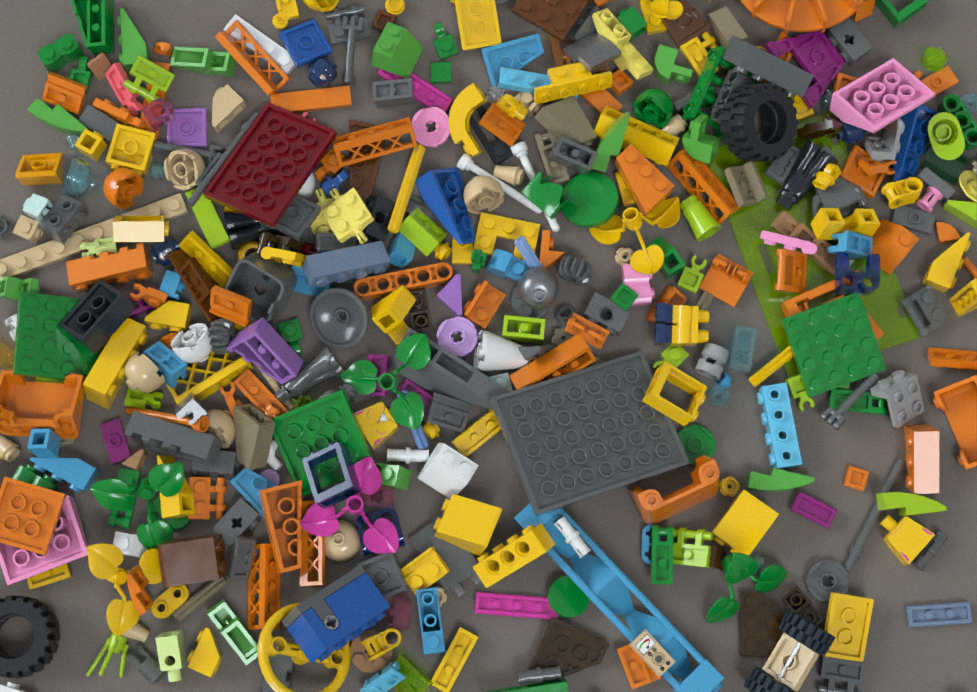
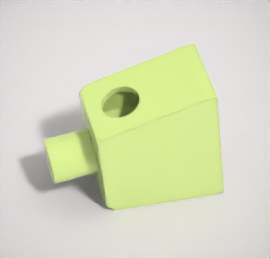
M184 631L162 632L156 637L160 670L168 671L169 682L182 680L180 669L186 665ZM170 656H173L175 661L171 660Z

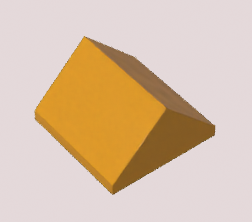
M63 153L22 155L15 173L16 179L23 186L64 183Z

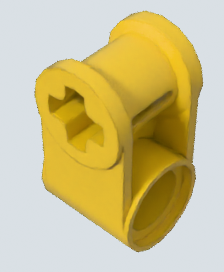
M916 177L890 182L882 187L881 193L889 201L888 206L890 209H896L900 206L916 203L920 197L923 182Z
M390 628L360 643L364 645L369 655L368 660L371 662L401 645L403 635L398 629ZM390 632H395L398 635V641L395 644H390L387 641V636Z

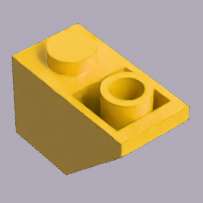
M402 285L371 307L372 320L384 333H387L403 321L415 303L416 298Z
M168 301L147 315L144 321L150 325L149 328L154 330L168 328L173 333H179L182 330L187 332L193 308L187 303Z
M205 628L204 631H200L196 642H198L196 649L192 650L188 656V668L214 678L223 657L214 631L210 628Z

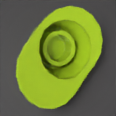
M947 112L934 115L928 124V135L935 154L944 160H954L960 157L965 148V140L958 119L953 114Z

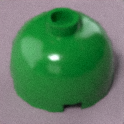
M656 88L642 91L632 105L635 109L633 113L638 120L649 125H655L658 129L665 127L673 115L674 105L672 99L667 93Z

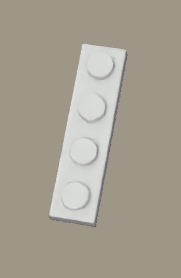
M235 14L223 30L226 31L235 20H238L289 75L295 64L287 50ZM236 28L230 35L236 41H241V31ZM246 43V48L255 54V46L252 43ZM260 57L261 59H263L264 61H266V62L268 63V61L266 60V58Z

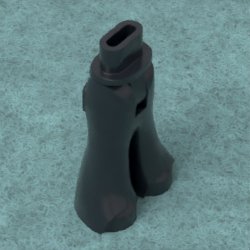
M806 140L793 170L779 192L780 196L776 203L789 211L813 187L812 182L816 179V173L819 171L823 172L829 163L836 165L838 163L837 159L828 152L823 151L808 174L803 176L811 162L821 151L818 145Z
M223 212L227 230L259 224L250 229L228 232L232 250L258 239L264 231L272 234L280 232L241 213Z

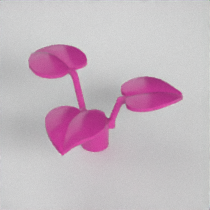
M366 457L354 465L362 492L356 494V496L349 497L346 507L335 514L334 506L324 509L313 504L300 521L301 527L308 533L327 537L333 535L339 529V522L336 518L347 511L354 516L360 514L370 527L363 535V541L368 550L377 554L395 553L398 550L399 537L393 523L385 518H379L372 525L363 511L364 505L363 500L360 498L361 493L372 495L379 490L382 483L380 471L372 457Z

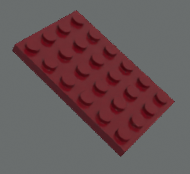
M267 102L204 191V197L275 228L336 138L337 132L332 128Z

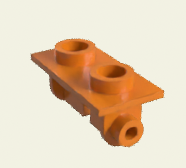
M574 312L564 331L573 336L580 333L586 343L598 349L602 348L610 331Z

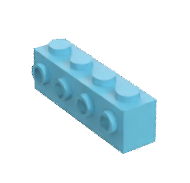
M787 383L762 386L759 389V393H757V401L759 405H762L761 421L762 425H766L767 430L765 442L766 445H770L771 453L768 454L769 463L776 469L799 467L802 465V459Z

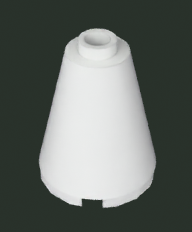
M485 330L479 332L477 338L480 342L478 347H475L473 366L477 370L520 369L531 363V360H525L518 347H522V345Z

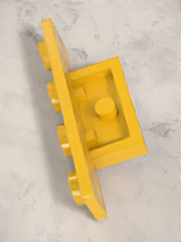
M580 62L550 68L547 71V75L551 84L534 88L535 104L546 103L612 87L613 74L611 71L592 75Z

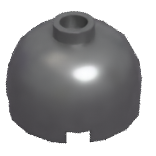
M533 267L526 270L519 279L518 293L522 302L528 307L544 309L555 302L559 293V282L556 275L548 271L547 268Z

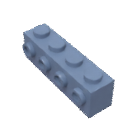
M377 241L308 255L302 267L310 287H323L333 282L342 283L351 278L361 279L370 274L380 275L386 271L391 261L383 241Z

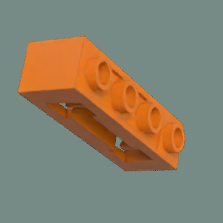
M856 270L784 301L780 306L785 317L810 309L807 304L808 302L836 291L840 285L845 283L848 285H844L839 289L841 296L832 300L841 298L849 292L852 294L860 291L864 300V296L869 291L859 270Z

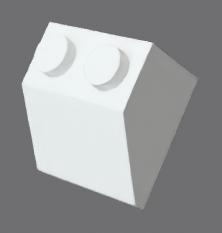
M438 443L417 479L450 499L452 494L457 495L468 484L479 465L445 443Z

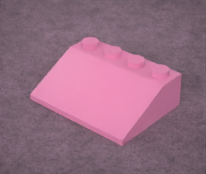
M893 58L834 92L830 111L844 123L875 133L935 97V93Z
M69 495L66 496L47 556L0 543V565L8 586L87 556V543L74 498Z

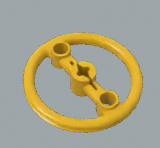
M294 603L276 611L267 620L260 633L257 653L259 665L264 678L275 692L296 691L286 687L276 677L272 670L269 656L274 657L279 654L290 656L292 661L298 665L310 662L298 644L286 642L282 637L272 636L275 626L300 603ZM274 642H275V643L277 644V646H278V650H277V651H276V650L274 649V647H273V643H274ZM349 642L340 650L332 652L322 662L319 660L315 661L323 663L326 668L337 669V674L332 682L318 692H336L345 681L351 662ZM332 655L335 657V663L332 661Z

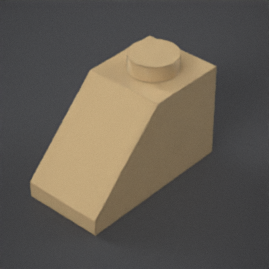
M228 84L220 87L213 97L212 126L217 133L247 107L245 101Z

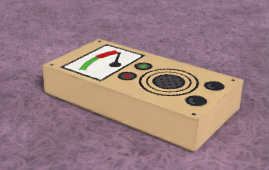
M646 629L629 644L658 677L675 663V660Z

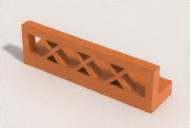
M235 20L226 31H220L215 36L267 95L277 94L291 79L238 20ZM236 28L241 31V41H236L230 35ZM246 43H252L255 46V55H249L246 52ZM259 57L266 58L268 70L260 68ZM272 72H278L283 77L278 85L272 81Z
M410 117L337 136L333 141V146L339 167L416 147L417 142ZM410 133L411 142L402 143L398 141L401 135ZM388 139L392 141L389 148L384 149L379 146L382 140ZM366 144L373 147L370 153L367 154L359 151ZM349 150L353 154L349 159L342 160L340 152Z
M685 149L679 151L666 166L691 196L695 195L720 225L741 208L738 207L734 196L706 163L692 158ZM678 160L683 165V172L679 171L675 166ZM689 177H693L696 180V187L689 183ZM702 192L707 193V195L709 196V202L704 201V199L702 198ZM715 207H718L724 213L721 218L715 214Z
M302 501L301 520L308 509L315 504V501ZM301 528L302 568H300V586H324L325 537L312 535ZM317 571L319 572V581H317Z
M255 544L248 579L247 630L263 629L267 620L280 609L281 573H277L271 544ZM256 549H260L258 560L256 559ZM257 571L259 572V580H258V581H256V573H257ZM257 592L259 594L258 602L255 601V595ZM256 614L259 616V625H255ZM280 622L275 626L273 630L280 629Z

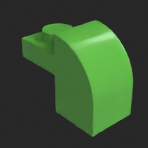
M659 44L653 64L656 78L665 85H668L669 79H673L674 82L679 84H689L693 70L674 64L678 49Z
M700 113L696 119L691 121L689 130L682 137L684 149L692 158L710 164L717 156L720 138L705 133L708 115Z
M10 276L0 278V299L18 302L19 292L21 291L39 294V280L34 278L22 280Z

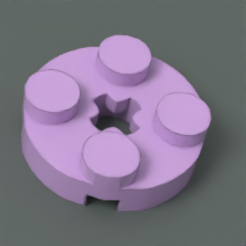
M458 316L447 319L438 328V345L458 358H464L469 355L477 345L478 338L475 326L464 317ZM459 332L461 333L462 341H457L456 343L451 336Z

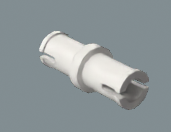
M406 447V449L387 448V462L398 461L410 464V462H427L429 459V449L416 450L410 449V447Z
M565 516L554 524L565 537V542L572 546L580 559L591 551L579 536V531L574 530Z

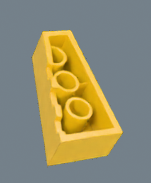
M127 318L110 337L83 382L87 400L110 409L125 379L124 368L127 361L147 341L148 334L145 325Z

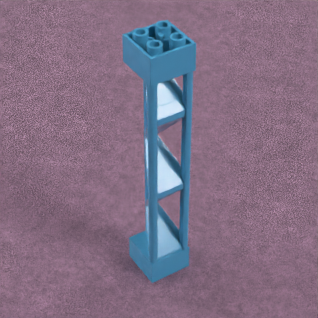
M529 503L514 518V523L521 530L531 524L534 527L540 523L543 524L555 542V545L546 553L630 642L646 629L675 660V663L662 674L665 680L672 686L671 690L673 692H717L722 687L721 681L724 677L696 650L563 508L535 517ZM565 516L574 530L579 531L581 539L598 557L587 553L580 559L572 546L565 542V537L554 524ZM557 553L570 559L574 571ZM629 590L655 617L634 609ZM615 614L626 619L630 630L617 618ZM686 650L698 662L692 669L690 667ZM671 674L682 679L678 682Z

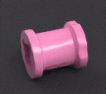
M928 186L924 196L916 201V205L922 211L931 213L933 211L932 207L938 200L943 198V195L936 188Z

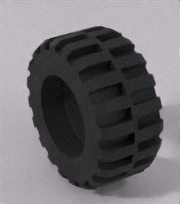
M771 83L747 84L735 89L727 98L728 102L724 104L722 108L724 112L720 117V121H722L720 130L724 135L722 137L724 143L728 144L727 148L738 159L747 162H771L784 156L789 150L788 147L793 145V138L796 137L798 131L796 130V125H798L796 114L798 113L796 107L793 106L794 101L791 97H788L789 94L784 89H781L780 86ZM758 108H760L764 117V129L760 138L756 133L754 125Z
M10 595L4 599L0 598V631L7 620L16 616L28 619L34 629L33 644L24 655L20 657L8 656L0 646L1 677L21 678L31 676L35 672H40L44 669L45 664H49L53 660L51 656L58 650L56 642L60 641V635L57 634V629L60 628L59 623L55 622L54 618L56 616L53 611H49L48 606L37 599L20 595Z

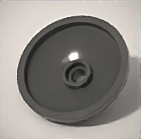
M330 288L320 293L313 301L310 308V323L315 335L324 344L333 348L344 349L354 346L365 336L369 325V315L364 302L354 292L345 288ZM342 312L346 313V318L342 316Z

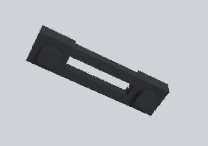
M482 105L476 109L481 117L486 113ZM471 116L470 125L495 166L501 164L506 159L508 160L509 157H513V153L508 145L494 134L493 136L497 141L490 144L474 117Z

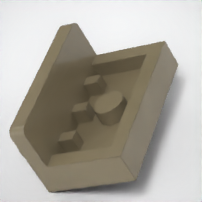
M748 162L743 166L729 167L724 170L738 207L755 206L768 197L755 162Z

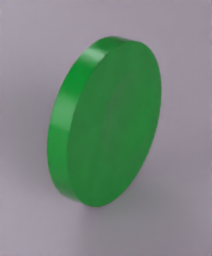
M588 172L586 175L580 174L572 178L563 188L560 200L566 201L574 196L562 209V212L571 224L589 229L607 223L615 215L619 206V193L614 182L609 177L597 172Z

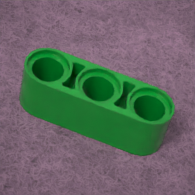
M949 94L939 104L938 111L939 113L947 112L953 114L964 123V126L960 125L965 140L964 150H974L977 147V125L960 98L955 94ZM946 103H950L953 109L948 108ZM967 136H971L975 143L970 142Z

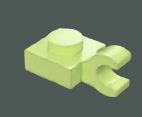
M113 237L94 239V242L80 243L81 250H89L88 252L81 253L82 258L93 256L95 253L98 256L100 253L107 251L117 253L116 242H114Z

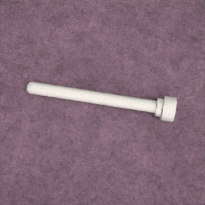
M523 141L513 145L510 149L513 155L520 159L531 181L536 174L527 157L528 147ZM546 215L552 230L558 232L560 227L556 218L552 219Z
M466 153L463 154L457 164L458 168L463 171L470 170L478 176L494 178L500 183L503 192L538 214L542 212L526 196L474 164L471 156Z

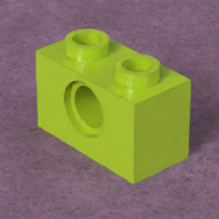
M504 315L502 337L510 341L543 344L546 319Z

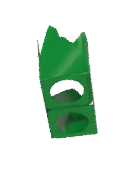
M541 171L537 173L521 193L549 218L554 219L574 196L566 201H560L563 187L559 184L549 183L550 175L541 179Z

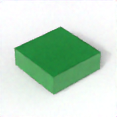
M451 62L431 63V84L451 83Z
M622 283L611 296L610 301L626 312L639 295Z

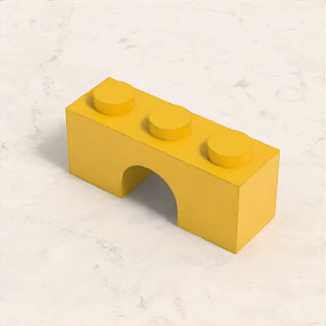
M820 208L810 223L817 240H838L832 239L831 236L844 233L847 230L872 237L881 225L874 209L856 208L849 217L844 219L839 208Z

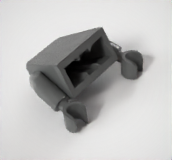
M842 177L837 178L835 184L828 186L825 190L816 188V195L812 200L813 218L820 208H839L842 217L852 214L856 208H874L869 205L867 206L866 203L868 201L860 186L847 182Z

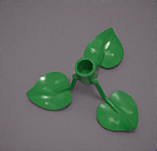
M425 334L411 335L398 345L396 357L404 362V364L394 370L393 373H384L380 377H376L378 374L377 367L371 361L360 360L353 363L340 375L344 383L353 386L359 394L367 395L373 393L377 388L376 381H378L382 389H392L401 398H397L392 402L390 408L391 415L397 423L412 430L418 429L423 421L425 413L424 402L416 392H409L404 396L396 388L399 384L397 374L406 368L407 365L411 369L418 370L424 368L429 363L431 349Z
M179 461L153 467L148 477L143 478L140 485L135 486L134 490L130 493H127L129 489L128 483L118 478L97 481L91 485L90 490L97 502L109 510L122 508L126 503V497L129 498L138 492L140 498L148 501V524L139 525L137 537L145 548L157 549V545L172 540L173 530L170 524L163 520L152 522V498L157 491H160L165 497L176 495L181 490L184 482L183 464Z
M736 552L725 556L721 561V566L726 572L725 579L728 582L730 597L724 596L718 599L707 613L705 621L708 623H718L726 621L735 615L739 608V603L734 600L735 595L732 583H739L745 580L746 577H750L753 581L757 582L755 585L756 591L766 593L779 587L785 580L788 571L781 565H771L765 568L758 578L754 576L759 567V563L755 558Z

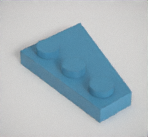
M539 33L481 49L492 88L498 85L501 67L520 70L544 54Z
M244 468L230 482L264 518L258 491L278 485Z

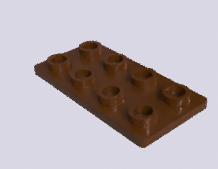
M183 249L169 252L167 257L208 322L221 319L222 317L209 313L211 308V289L215 285L221 286L202 269L195 257L191 258Z

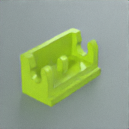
M418 207L404 220L399 230L426 256L447 236Z

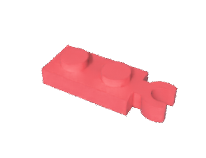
M120 62L113 63L105 73V77L121 105L127 107L132 112L131 116H138L137 111L144 109L142 103L136 99L139 95L129 92L128 88L122 86L126 79H130Z

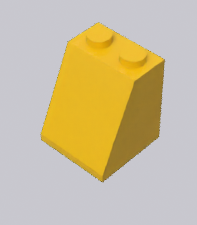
M742 490L713 529V541L722 547L724 545L729 547L731 554L736 552L750 555L779 513L746 490Z
M452 494L450 500L446 498L441 510L444 511L442 518L438 517L433 529L436 530L434 536L477 556H481L487 548L502 509Z

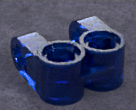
M836 253L835 288L840 294L860 293L866 296L872 294L879 287V254H867L866 271L854 272L849 270L848 253ZM843 279H849L852 285H844ZM863 280H870L872 287H867Z
M383 508L378 511L365 513L368 519L373 520V524L377 519L383 518L385 514H392L394 516L392 523L399 537L398 548L405 546L399 517L394 509ZM360 515L357 519V529L364 556L375 554L368 550L364 544L363 535L366 529L362 527L364 519Z

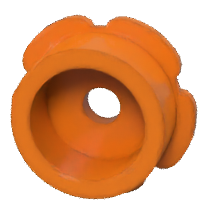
M270 404L262 408L265 411L264 414L270 419L282 413V411Z

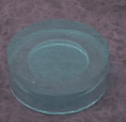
M825 90L821 98L820 109L830 110L833 91Z

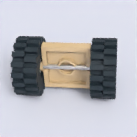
M788 609L778 626V629L784 633L765 663L763 670L754 667L744 687L751 692H798L819 654L826 655L835 637Z

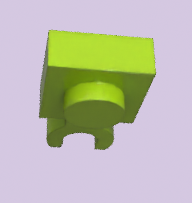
M696 255L690 261L691 268L685 266L677 284V287L696 294L704 276L699 271L703 270L707 263V260L704 259L701 265H697L695 263Z
M670 345L660 354L663 361H657L652 369L655 370L665 361L677 368L689 357V354L681 346Z
M800 374L785 379L791 398H798L797 408L799 411H804L803 403L805 401L808 402L810 408L815 406L814 401L807 397Z
M128 387L124 405L145 409L146 405H150L153 409H160L163 393H142L137 389L132 391Z

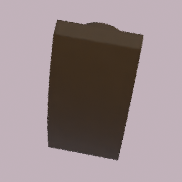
M426 290L410 291L416 298L415 303L409 310L412 329L416 332L433 329Z
M798 586L781 598L787 609L804 617L813 624L819 626L825 621Z

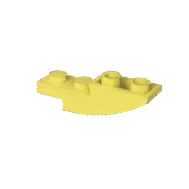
M605 8L593 13L592 18L597 33L610 40L622 51L620 57L613 60L621 71L628 69L636 80L650 75L654 70L653 67L629 42L632 35L610 10Z

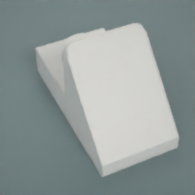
M115 532L113 545L117 546L123 555L141 558L142 554L149 550L139 542L136 534Z

